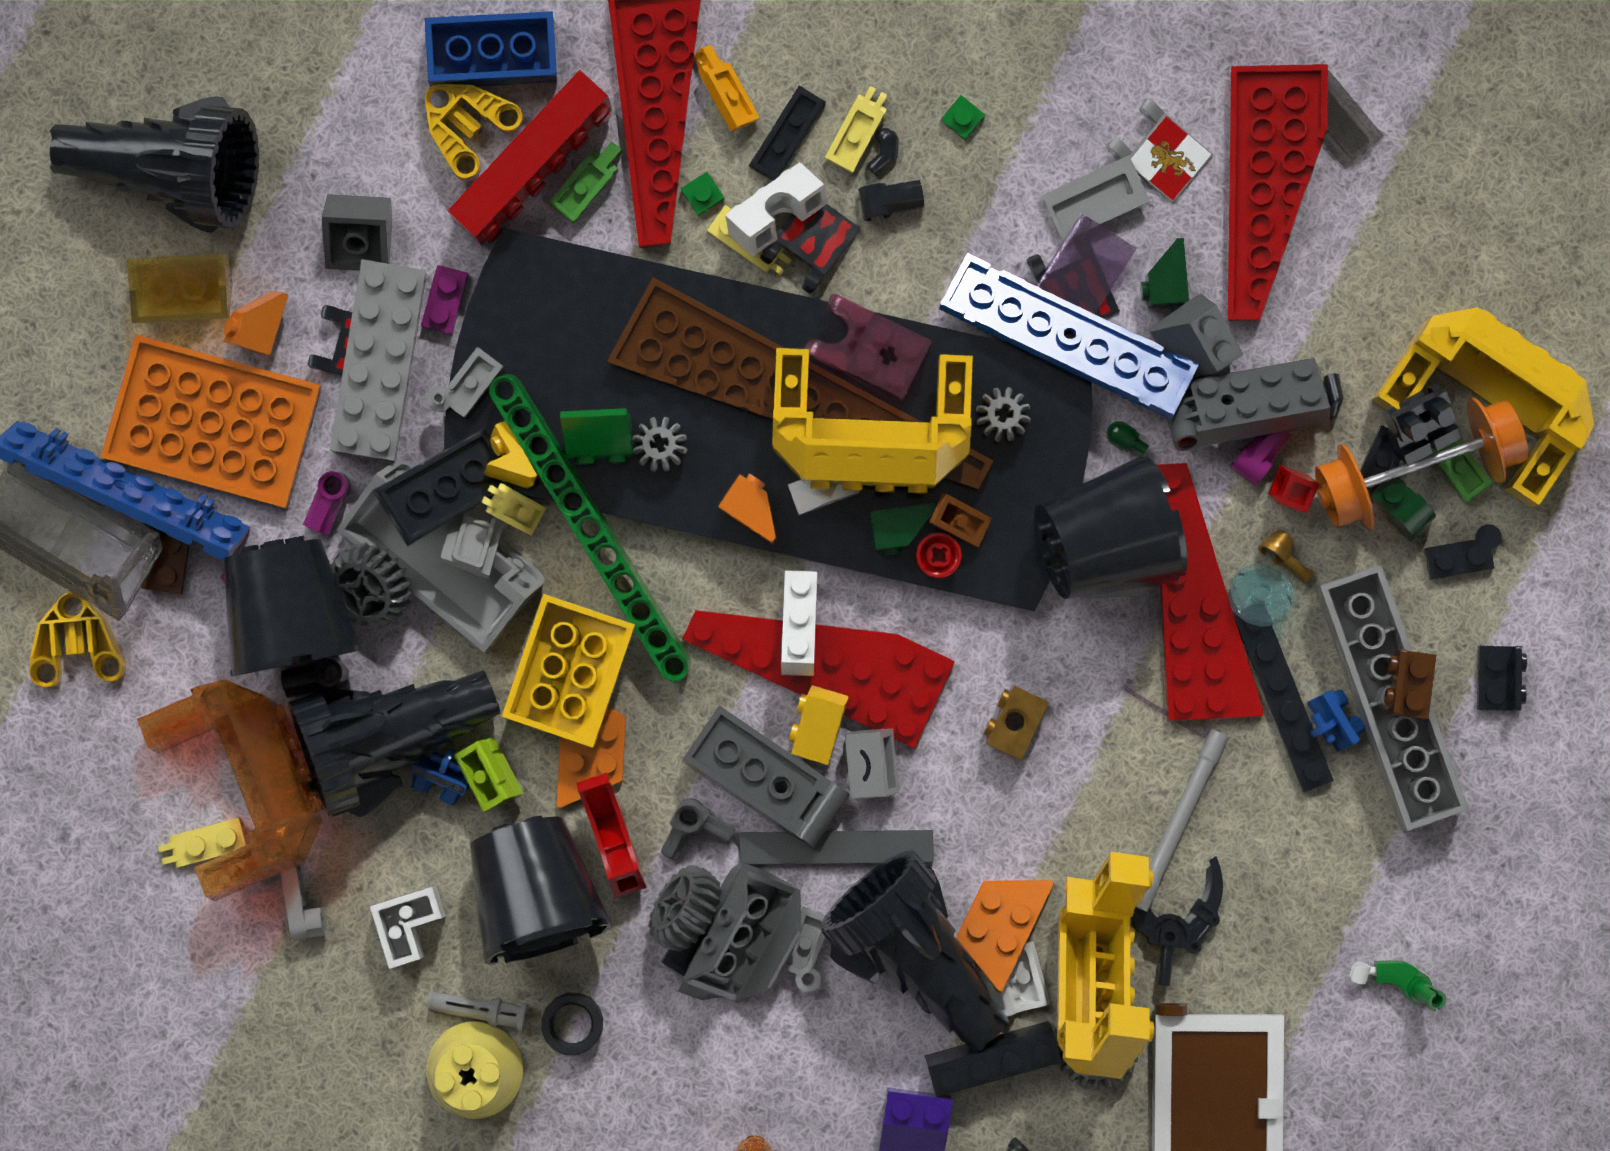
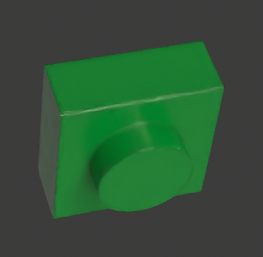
M960 95L940 121L962 139L966 140L985 117V114Z
M708 171L681 188V191L698 216L725 199Z

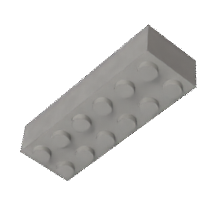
M361 259L330 451L384 461H396L427 277L426 270Z

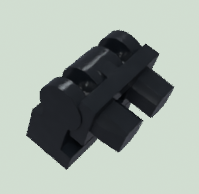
M1437 383L1428 387V395L1426 396L1420 391L1400 401L1399 410H1396L1393 406L1383 410V416L1389 429L1387 433L1393 453L1407 466L1432 454L1431 445L1438 451L1463 438L1460 428L1455 424L1456 418L1448 393Z

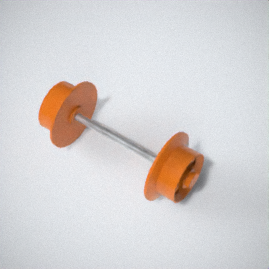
M1470 398L1467 401V415L1474 440L1427 456L1409 466L1405 464L1363 479L1350 450L1346 445L1340 444L1337 447V460L1315 467V478L1320 484L1317 495L1321 506L1326 509L1330 520L1337 528L1359 520L1367 530H1372L1375 521L1367 488L1478 449L1482 462L1492 479L1498 484L1504 483L1506 480V468L1528 460L1525 431L1515 410L1507 400L1483 407L1478 399Z

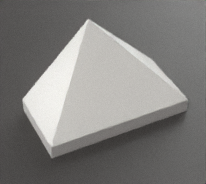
M802 480L788 484L799 515L859 493V491L843 490L842 484H830V489L828 490L810 489V483H803Z

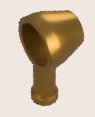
M1277 529L1258 546L1259 552L1266 556L1267 549L1274 552L1278 556L1271 561L1286 567L1300 578L1302 583H1307L1313 576L1314 571L1310 568L1308 569L1291 556L1294 539L1285 531Z

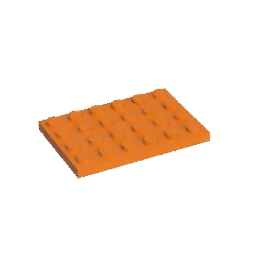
M135 334L100 457L287 509L322 386Z

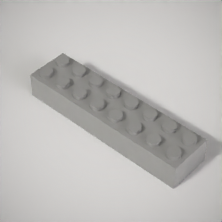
M1382 565L1374 566L1314 587L1357 710L1366 727L1365 732L1400 830L1410 831L1469 810L1432 705L1430 704L1429 719L1387 714L1388 707H1384L1385 690L1387 687L1391 688L1392 675L1388 674L1390 655H1395V650L1398 649L1412 651Z

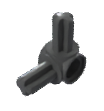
M685 799L678 805L670 821L672 829L661 849V853L669 859L677 860L689 837H694L699 832L723 844H728L735 829L708 815L710 810L705 808L697 799ZM684 809H693L698 815V820L687 822L683 819L681 812Z

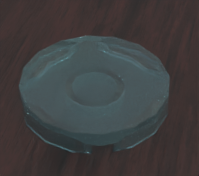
M1251 564L1241 569L1232 580L1228 593L1230 605L1236 615L1245 622L1256 626H1272L1282 621L1290 611L1294 599L1292 584L1286 575L1279 570L1277 572L1271 569V566L1266 564Z

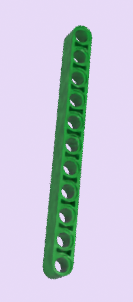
M505 374L496 378L491 383L489 390L493 402L629 623L635 624L634 631L661 675L669 681L677 682L682 680L687 675L691 666L689 654L522 382L512 374ZM507 381L513 385L514 393L511 398L501 396L498 390L500 382ZM518 409H525L530 413L531 422L529 425L522 426L516 421L515 414ZM535 437H542L547 441L548 450L546 453H538L534 450L532 441ZM557 464L562 466L565 471L564 480L556 481L550 476L549 469L551 465ZM575 492L581 496L582 505L580 508H572L567 504L566 496L568 493ZM584 521H595L599 526L598 535L590 536L586 534L583 529ZM605 547L613 549L616 554L615 562H604L600 557V550ZM621 575L629 576L633 581V588L628 591L620 589L617 585V577ZM636 603L646 604L650 609V615L645 618L638 617L634 612V605ZM654 630L664 632L667 642L663 645L653 643L650 633ZM673 657L680 659L683 662L684 669L680 672L671 671L668 668L667 660Z

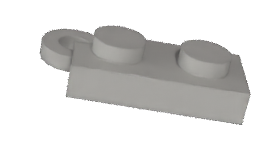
M803 907L801 910V934L782 969L796 974V985L800 990L813 992L821 983L820 973L814 968V964L825 940V935L822 933L823 930L821 928L825 915ZM811 973L815 978L813 984L805 985L802 982L803 975Z

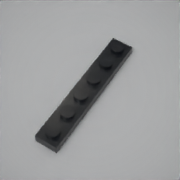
M1263 601L1233 612L1241 639L1302 792H1307L1334 781L1317 737L1313 738L1310 734V731L1313 730L1312 724Z

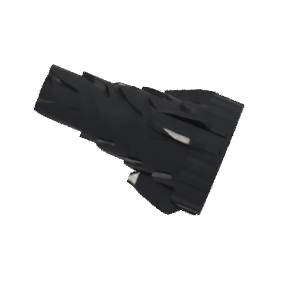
M214 96L173 109L174 116L172 121L144 118V123L122 120L115 125L87 121L86 126L55 124L49 131L52 136L50 144V169L56 174L85 177L91 181L116 186V190L120 192L147 195V200L165 202L167 203L166 209L194 228L212 233L218 227H236L248 213L258 180L259 141L255 124L248 112L242 108L230 107L223 97Z
M484 670L453 681L442 680L418 688L411 684L382 694L381 690L369 693V691L325 689L288 702L295 731L318 796L327 815H332L333 817L345 812L358 817L367 815L389 799L399 788L404 786L400 776L393 774L392 771L420 762L419 756L448 746L452 743V739L474 731L473 727L485 723L501 713L495 693Z
M913 850L904 851L887 859L860 878L837 900L825 915L821 928L823 930L822 933L831 943L830 957L845 970L869 981L871 984L879 982L880 975L885 972L902 994L907 991L924 1012L932 1013L949 1033L954 1031L962 1042L977 1053L984 1050L986 1044L992 1041L1003 1030L1004 1026L1008 1025L1009 1019L990 997L986 984L970 964L973 961L972 957L954 937L953 934L956 930L947 920L948 914L943 894L934 870L926 865Z

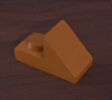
M942 493L929 523L933 528L947 532L979 548L992 518L950 495Z

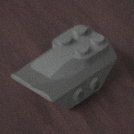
M744 863L733 867L721 885L720 904L716 907L717 914L713 916L712 924L709 925L678 992L703 1001L725 997L740 1003L771 989L791 950L796 945L797 939L801 934V891L769 872Z

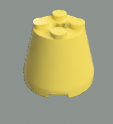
M484 1021L460 1023L444 1032L431 1048L426 1065L428 1086L436 1101L450 1113L467 1119L490 1117L506 1108L517 1095L524 1074L522 1055L515 1040L498 1026L492 1027L488 1025V1022ZM472 1068L475 1070L474 1077L476 1080L470 1081L466 1085L463 1083L466 1078V1071Z

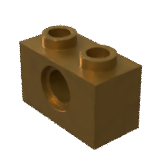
M1015 685L1012 686L1010 691L1004 689L997 703V707L1002 709L996 720L990 718L983 732V736L988 737L985 744L1022 761L1049 702ZM1011 712L1020 714L1023 719L1022 727L1017 731L1009 730L1005 724V719Z

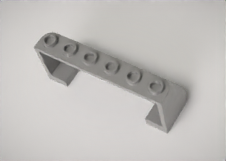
M396 460L373 477L336 530L352 546L365 542L369 546L378 544L381 552L389 549V556L392 559L399 557L397 564L400 568H407L403 575L411 579L408 588L413 591L412 593L417 597L418 601L442 617L443 622L447 626L455 628L466 637L471 646L485 653L537 593L545 579L536 567L501 538L499 539L488 579L439 561L450 523L407 547L373 493L379 486L414 467L406 461Z

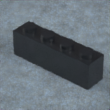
M1049 1021L999 1034L986 1044L984 1050L977 1053L966 1044L924 1055L936 1097L1062 1063L1055 1035Z

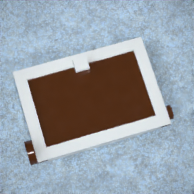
M1156 1003L1153 1035L1152 1151H1283L1284 1015L1187 1014V1004Z

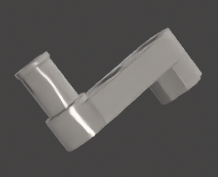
M297 848L276 850V853L272 855L248 858L247 865L251 878L279 873L281 876L292 940L297 941L326 936V921L322 907L307 909Z

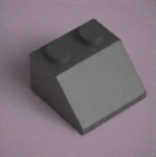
M327 194L321 216L325 269L360 271L361 259L390 264L392 234L391 198Z
M1201 293L1148 329L1155 343L1164 346L1163 350L1173 355L1175 353L1181 354L1199 363L1193 377L1218 373L1243 355L1217 305Z

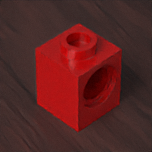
M1280 464L1268 494L1279 504L1308 513L1320 484L1310 475Z

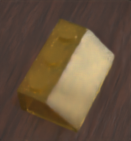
M230 253L127 259L132 323L229 318L232 294Z

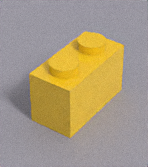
M813 685L808 695L802 694L797 707V712L802 714L800 723L793 724L788 742L794 743L791 754L828 765L834 751L849 696Z

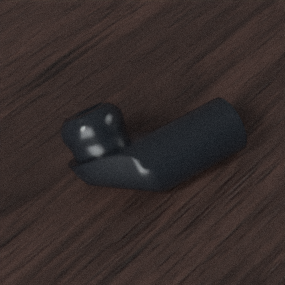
M882 128L878 131L876 139L880 143V153L867 163L868 168L875 176L883 172L898 157L899 138L896 132L889 128Z
M1336 373L1328 374L1323 378L1330 405L1329 422L1337 418L1344 400L1340 377Z

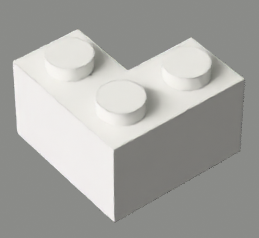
M437 885L370 906L389 969L425 957L416 926L446 916Z

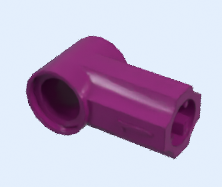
M1284 431L1256 436L1249 446L1246 445L1241 450V454L1235 462H1232L1229 468L1256 487L1271 468L1272 460L1291 434Z
M335 471L326 472L319 478L318 489L303 523L304 526L328 536L332 531L344 499L349 494L351 488L349 478L345 474ZM332 477L339 478L342 483V488L336 495H332L327 489V483Z

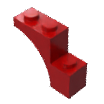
M604 773L577 782L578 793L589 818L607 878L615 897L618 898L647 888L638 856L630 839L621 805L608 774Z

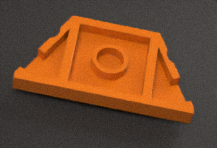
M607 707L594 748L560 737L556 807L562 808L581 799L576 785L577 782L604 773L608 774L612 785L623 781L626 716Z
M1051 880L983 881L956 939L972 957L973 963L979 971L983 972L992 983L997 993L1002 994L1055 882Z

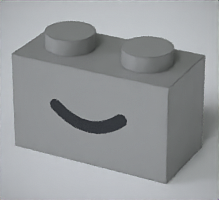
M893 728L859 730L845 734L843 753L848 763L846 784L850 790L851 798L887 797L899 793Z

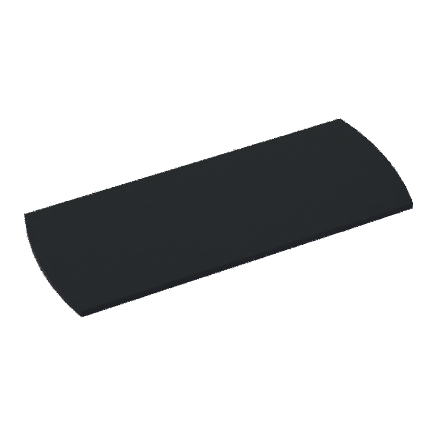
M507 228L502 229L491 250L468 303L455 348L449 380L450 383L477 347L504 367L498 377L512 374L522 382L565 454L566 449L560 419V412L626 408L632 418V435L642 437L645 434L639 429V425L644 424L648 430L652 429L650 418L655 417L658 427H661L664 417L669 418L668 430L678 423L681 428L674 436L686 435L687 440L677 443V445L685 447L687 452L686 454L675 452L674 455L680 459L681 463L676 465L671 459L667 460L670 466V470L667 472L664 471L662 462L658 463L656 472L651 471L652 459L642 466L639 461L646 452L639 455L633 453V457H626V462L607 463V458H594V464L575 465V459L569 460L603 514L1033 612L1036 610L1050 582L1048 574L1043 569L1039 559V548L1034 529L1035 507L1083 484L1090 444L1092 382L1008 342ZM653 277L784 348L809 349V361L924 423H930L931 418L936 417L939 356H973L970 448L993 460V463L978 490L947 479H943L934 488H927V493L925 494L908 493V487H895V492L875 491V486L862 485V491H859L858 494L799 515L788 484L801 479L773 450L772 419L608 364L607 360ZM507 381L500 382L498 390L501 396L511 398L514 393L513 385ZM490 387L466 419L452 408L446 410L444 450L482 428L492 438L491 434L494 426L505 421L490 396ZM1007 387L1012 388L1011 399L1014 400L1019 393L1024 395L1018 405L1029 404L1030 409L1020 413V415L1028 416L1031 420L1028 424L1018 422L1025 432L1020 435L1012 429L1014 434L1013 441L1009 442L1005 432H1002L1000 442H996L995 435L997 431L992 430L988 436H985L983 432L989 424L977 425V419L986 415L976 412L977 406L989 407L982 400L984 394L995 400L993 396L994 388H998L1001 397H1004ZM1002 407L999 412L995 411V417L999 416L998 421L1005 423L1007 418H1012V414L1007 413L1008 408ZM525 409L517 410L515 414L516 421L522 426L529 425L531 422L530 413ZM661 436L654 439L656 443L651 444V449L657 448L659 453L666 450L664 446L669 445V440L663 441ZM535 437L533 439L532 446L534 450L538 453H546L548 450L547 441L542 437ZM633 441V449L643 445ZM557 464L551 465L549 469L550 476L556 481L564 480L565 471L562 466ZM537 472L533 486L529 488L518 485L511 487V489L524 496L556 503ZM740 474L745 478L751 474L765 484L763 490L768 495L776 536L773 544L718 507ZM575 492L567 494V504L580 508L582 505L581 496ZM942 493H946L992 518L979 548L947 532L933 528L929 523L930 517L909 546L901 548L902 554L883 556L882 551L875 552L870 512L935 503L937 506ZM940 532L949 534L957 541L961 548L962 557L960 565L953 574L946 578L935 579L921 572L915 555L918 545L925 537Z

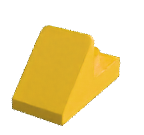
M506 421L496 424L491 434L490 443L494 452L498 456L502 455V457L489 462L484 474L524 488L533 486L537 474Z

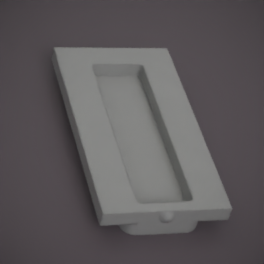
M1129 155L1042 195L1051 216L1050 219L1053 221L1062 242L1150 202L1141 182V177L1138 176Z
M483 503L450 522L439 561L488 579L504 521L485 512L488 505Z

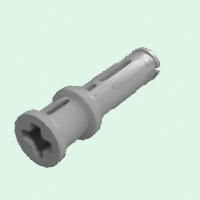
M432 991L429 998L428 1011L488 1021V1025L492 1027L502 1025L517 1028L518 1032H523L526 1024L528 1004L523 1003L519 1006L503 1003L499 998L488 1002ZM450 1003V1004H455V1005H461V1006L471 1007V1008H474V1009H468V1008H463V1007H457V1006H452V1005H448V1004Z

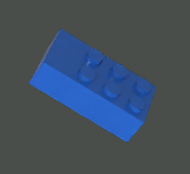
M553 11L424 18L427 72L430 87L435 84H462L481 87L557 82Z

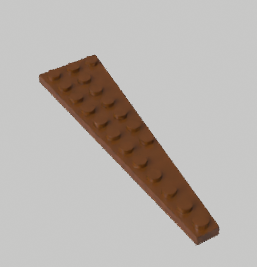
M653 277L607 363L773 420L776 348L784 347ZM809 361L807 412H813V418L921 422ZM970 448L967 458L944 479L978 490L993 460Z

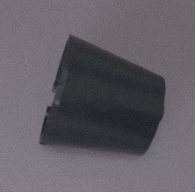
M1146 456L1135 458L1035 507L1034 529L1039 548L1040 563L1043 569L1046 570L1055 590L1062 598L1070 599L1181 581L1180 577L1186 575L1188 563L1187 546L1178 510H1171L1166 494L1171 491L1169 485L1157 465Z
M304 536L285 539V544L283 539L264 542L263 545H260V549L258 545L239 548V554L224 558L231 677L292 664L291 658L299 657L300 663L361 651L321 539L305 541Z
M540 815L513 825L510 823L492 828V832L470 843L482 952L486 964L494 965L499 963L498 958L504 957L505 963H511L556 952L577 945V938L589 934L590 938H595L612 927L563 817L543 818Z

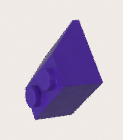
M887 1087L879 1151H945L952 1097L950 1095L936 1097L934 1093Z

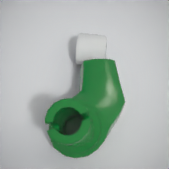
M1374 961V967L1363 962H1355L1351 967L1349 977L1352 982L1366 984L1368 975L1374 976L1375 983L1395 985L1410 1002H1422L1433 1011H1436V1008L1438 1010L1442 1009L1446 1003V995L1432 986L1430 978L1405 961Z

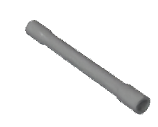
M1211 729L1200 752L1198 763L1149 865V870H1153L1154 878L1151 889H1147L1142 903L1136 906V908L1148 912L1159 888V882L1214 765L1218 762L1228 741V736Z

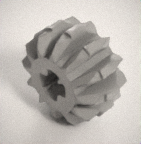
M1007 387L1004 397H1001L998 388H994L993 396L995 400L984 394L982 400L989 407L977 406L976 412L986 415L977 419V425L989 424L983 432L985 436H988L992 430L997 431L995 435L996 442H1000L1002 432H1005L1009 442L1013 441L1014 434L1012 429L1022 435L1025 430L1018 422L1028 424L1031 420L1028 416L1020 415V413L1030 409L1029 404L1018 405L1024 395L1019 393L1014 400L1011 399L1012 388ZM1002 407L1008 408L1007 413L1012 414V418H1007L1005 423L998 421L999 416L995 417V411L999 412Z
M653 417L650 418L652 429L648 430L644 424L639 425V429L645 436H633V441L643 444L642 446L635 447L633 453L639 455L646 452L639 461L642 466L652 459L651 471L656 472L658 463L662 462L663 469L667 472L670 470L667 460L671 459L676 465L681 463L680 459L674 454L675 452L686 454L687 449L683 446H678L677 443L686 441L687 437L685 434L674 436L681 428L678 423L668 430L669 418L664 417L661 427H658L657 421ZM661 436L663 441L669 440V445L664 446L666 450L659 453L657 448L651 449V444H655L654 439Z

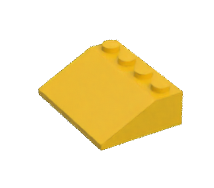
M543 594L501 717L594 748L635 624Z

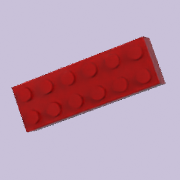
M579 70L447 210L452 219L481 246L486 241L489 244L493 243L502 231L500 226L508 218L513 221L523 211L524 206L522 203L529 195L534 198L546 186L543 180L551 172L557 174L568 162L565 157L574 148L576 151H579L590 138L587 133L595 125L600 128L607 122L611 116L609 110L612 108L608 95Z

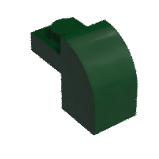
M1399 477L1378 484L1369 493V497L1389 515L1387 520L1409 541H1413L1436 518L1435 512L1419 493L1415 494Z

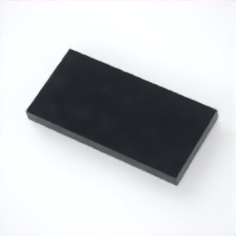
M482 428L379 486L373 493L408 547L482 505L481 501L484 496L492 499L494 494L488 491L490 485L498 488L500 483L511 488L515 484L484 474L487 464L502 456H498L494 452L490 443V437Z

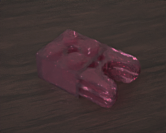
M830 295L827 302L829 309L845 321L848 326V334L844 340L835 344H828L817 339L810 340L806 343L804 349H809V356L902 403L932 341L840 295ZM887 350L894 352L893 357L897 361L895 363L890 361L889 365H885L882 363L883 357L880 354L883 351L885 353Z

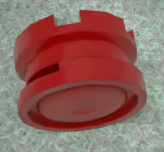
M940 532L925 537L918 545L915 555L921 572L935 579L946 578L953 574L960 565L962 557L961 548L957 541L949 534Z

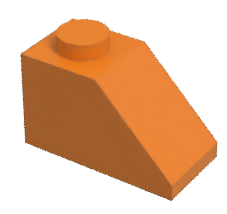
M270 291L233 311L224 326L225 338L223 342L257 354L270 356L289 294Z
M740 474L718 507L773 544L776 536L768 495L763 490L765 484L751 474L747 478Z

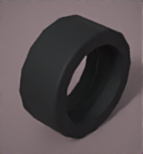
M565 993L556 997L546 1007L541 1018V1031L545 1041L553 1050L564 1055H579L588 1051L599 1040L603 1031V1015L599 1006L591 997L582 993ZM567 1005L583 1007L591 1018V1030L588 1036L576 1043H568L561 1040L553 1027L556 1013Z

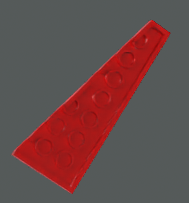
M608 0L639 249L671 245L701 0Z
M1187 463L1156 464L1171 490L1170 493L1166 494L1171 510L1179 511L1186 539L1188 559L1186 575L1180 577L1181 581L1160 585L1167 721L1263 716L1262 704Z

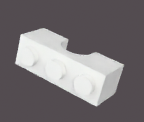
M799 162L791 169L785 170L767 186L758 189L749 199L734 206L725 215L729 235L754 257L778 239L775 219L772 218L774 215L788 212L796 215L803 222L827 204L824 184Z
M785 571L781 675L814 676L817 572Z

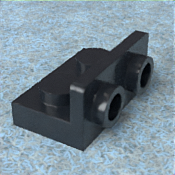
M1478 646L1477 710L1521 711L1522 704L1526 703L1527 698L1526 686L1522 685V672H1526L1527 655L1522 653V646Z

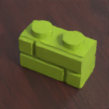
M495 737L479 740L454 755L483 813L499 809L524 794L504 754L500 752V747Z

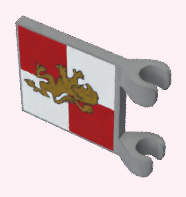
M1148 99L1140 106L1139 110L1156 124L1133 151L1119 138L1111 141L1107 149L1118 159L1129 155L1138 175L1173 203L1213 154L1171 119L1153 100Z

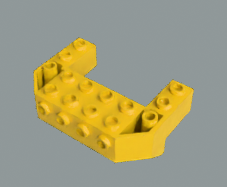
M1476 307L1433 315L1424 321L1372 398V401L1384 409L1393 406L1396 410H1399V402L1420 392L1436 368L1491 405L1507 400L1515 410L1523 427L1537 435L1539 439L1529 452L1528 460L1522 462L1504 490L1530 508L1540 505L1573 454L1583 448L1595 425L1586 380L1568 365L1555 360L1543 348L1533 345L1524 339L1523 335L1518 331L1499 322L1494 315L1486 310Z
M776 348L773 450L803 483H810V489L828 490L830 489V484H842L843 490L862 491V485L875 486V491L895 492V487H908V493L925 494L927 493V488H934L969 455L972 420L970 414L973 356H939L936 417H932L930 423L813 418V412H807L809 349Z
M1110 852L1093 880L1073 877L1066 878L1064 887L1066 890V905L1060 909L1058 925L1057 1041L1063 1051V1060L1075 1073L1121 1079L1127 1070L1133 1067L1137 1056L1143 1053L1145 1045L1153 1039L1154 1023L1150 1021V1008L1132 1006L1135 998V989L1130 987V977H1132L1135 968V959L1130 957V947L1133 946L1135 929L1130 927V918L1133 916L1137 904L1142 903L1147 889L1150 890L1153 884L1154 874L1153 870H1149V857Z

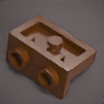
M148 525L147 531L142 533L140 548L144 550L143 562H139L136 568L135 579L139 582V588L182 594L190 545Z
M1398 649L1395 650V655H1390L1388 674L1392 675L1391 688L1387 687L1384 695V707H1388L1387 714L1429 719L1436 663L1435 654Z

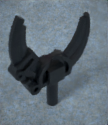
M1216 856L1209 860L1210 866L1206 869V884L1202 898L1196 900L1189 910L1191 914L1186 919L1175 914H1163L1156 917L1150 908L1148 912L1136 907L1134 909V914L1131 918L1133 919L1132 925L1136 931H1140L1141 935L1147 938L1149 945L1162 946L1157 985L1170 986L1174 948L1186 949L1191 954L1198 953L1201 950V945L1207 939L1206 935L1220 922L1218 910L1223 894V879Z

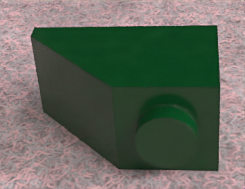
M1177 238L1145 276V281L1140 282L1141 300L1147 301L1148 308L1183 306L1189 301L1184 238Z
M935 503L871 511L875 552L882 551L883 556L902 554L901 548L909 546L936 509Z

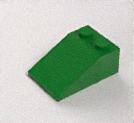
M626 408L560 412L566 455L569 460L575 459V465L594 464V458H607V463L626 462V457H633L632 418Z

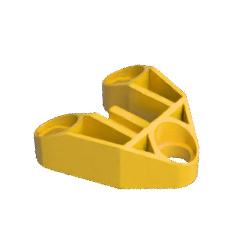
M432 85L425 93L429 132L456 177L462 181L474 180L481 172V162L477 155L466 146L465 142L445 125L447 121L451 122L471 140L479 133L483 125L461 107L464 102L486 122H490L505 134L515 133L522 127L524 122L523 113L516 104L474 85ZM438 91H443L449 96L447 105L442 108H436L431 103V97ZM505 110L515 111L518 119L513 126L501 124L500 115ZM464 157L472 158L475 161L474 170L468 174L459 172L457 164L460 159Z
M76 592L65 593L38 623L29 662V676L36 685L51 688L56 686L62 678L61 656H63L60 624H64L66 655L85 654L83 622H86L88 652L91 655L95 674L100 679L110 682L117 681L124 676L126 663L110 623L84 595ZM73 597L78 598L82 603L81 612L75 616L69 615L65 609L66 602ZM109 658H114L119 663V671L112 677L105 675L102 669L103 663ZM45 664L53 666L56 672L54 679L48 683L43 682L39 677V670Z

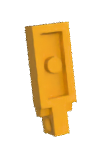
M712 45L702 47L694 54L699 75L729 130L732 132L755 123L760 117L731 64H725L722 59L720 60Z

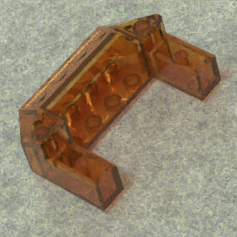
M225 679L196 686L190 689L191 696L137 719L148 749L158 754L212 730L219 734L255 829L246 832L250 844L194 867L205 897L213 901L222 899L305 863L323 821L320 811L324 810L317 792L312 793L308 784L312 780L310 771L305 762L300 763L296 752L300 751L299 743L293 733L289 734L285 723L289 719L283 705H277L269 697Z

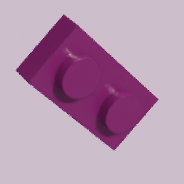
M437 265L421 327L453 335L469 273Z

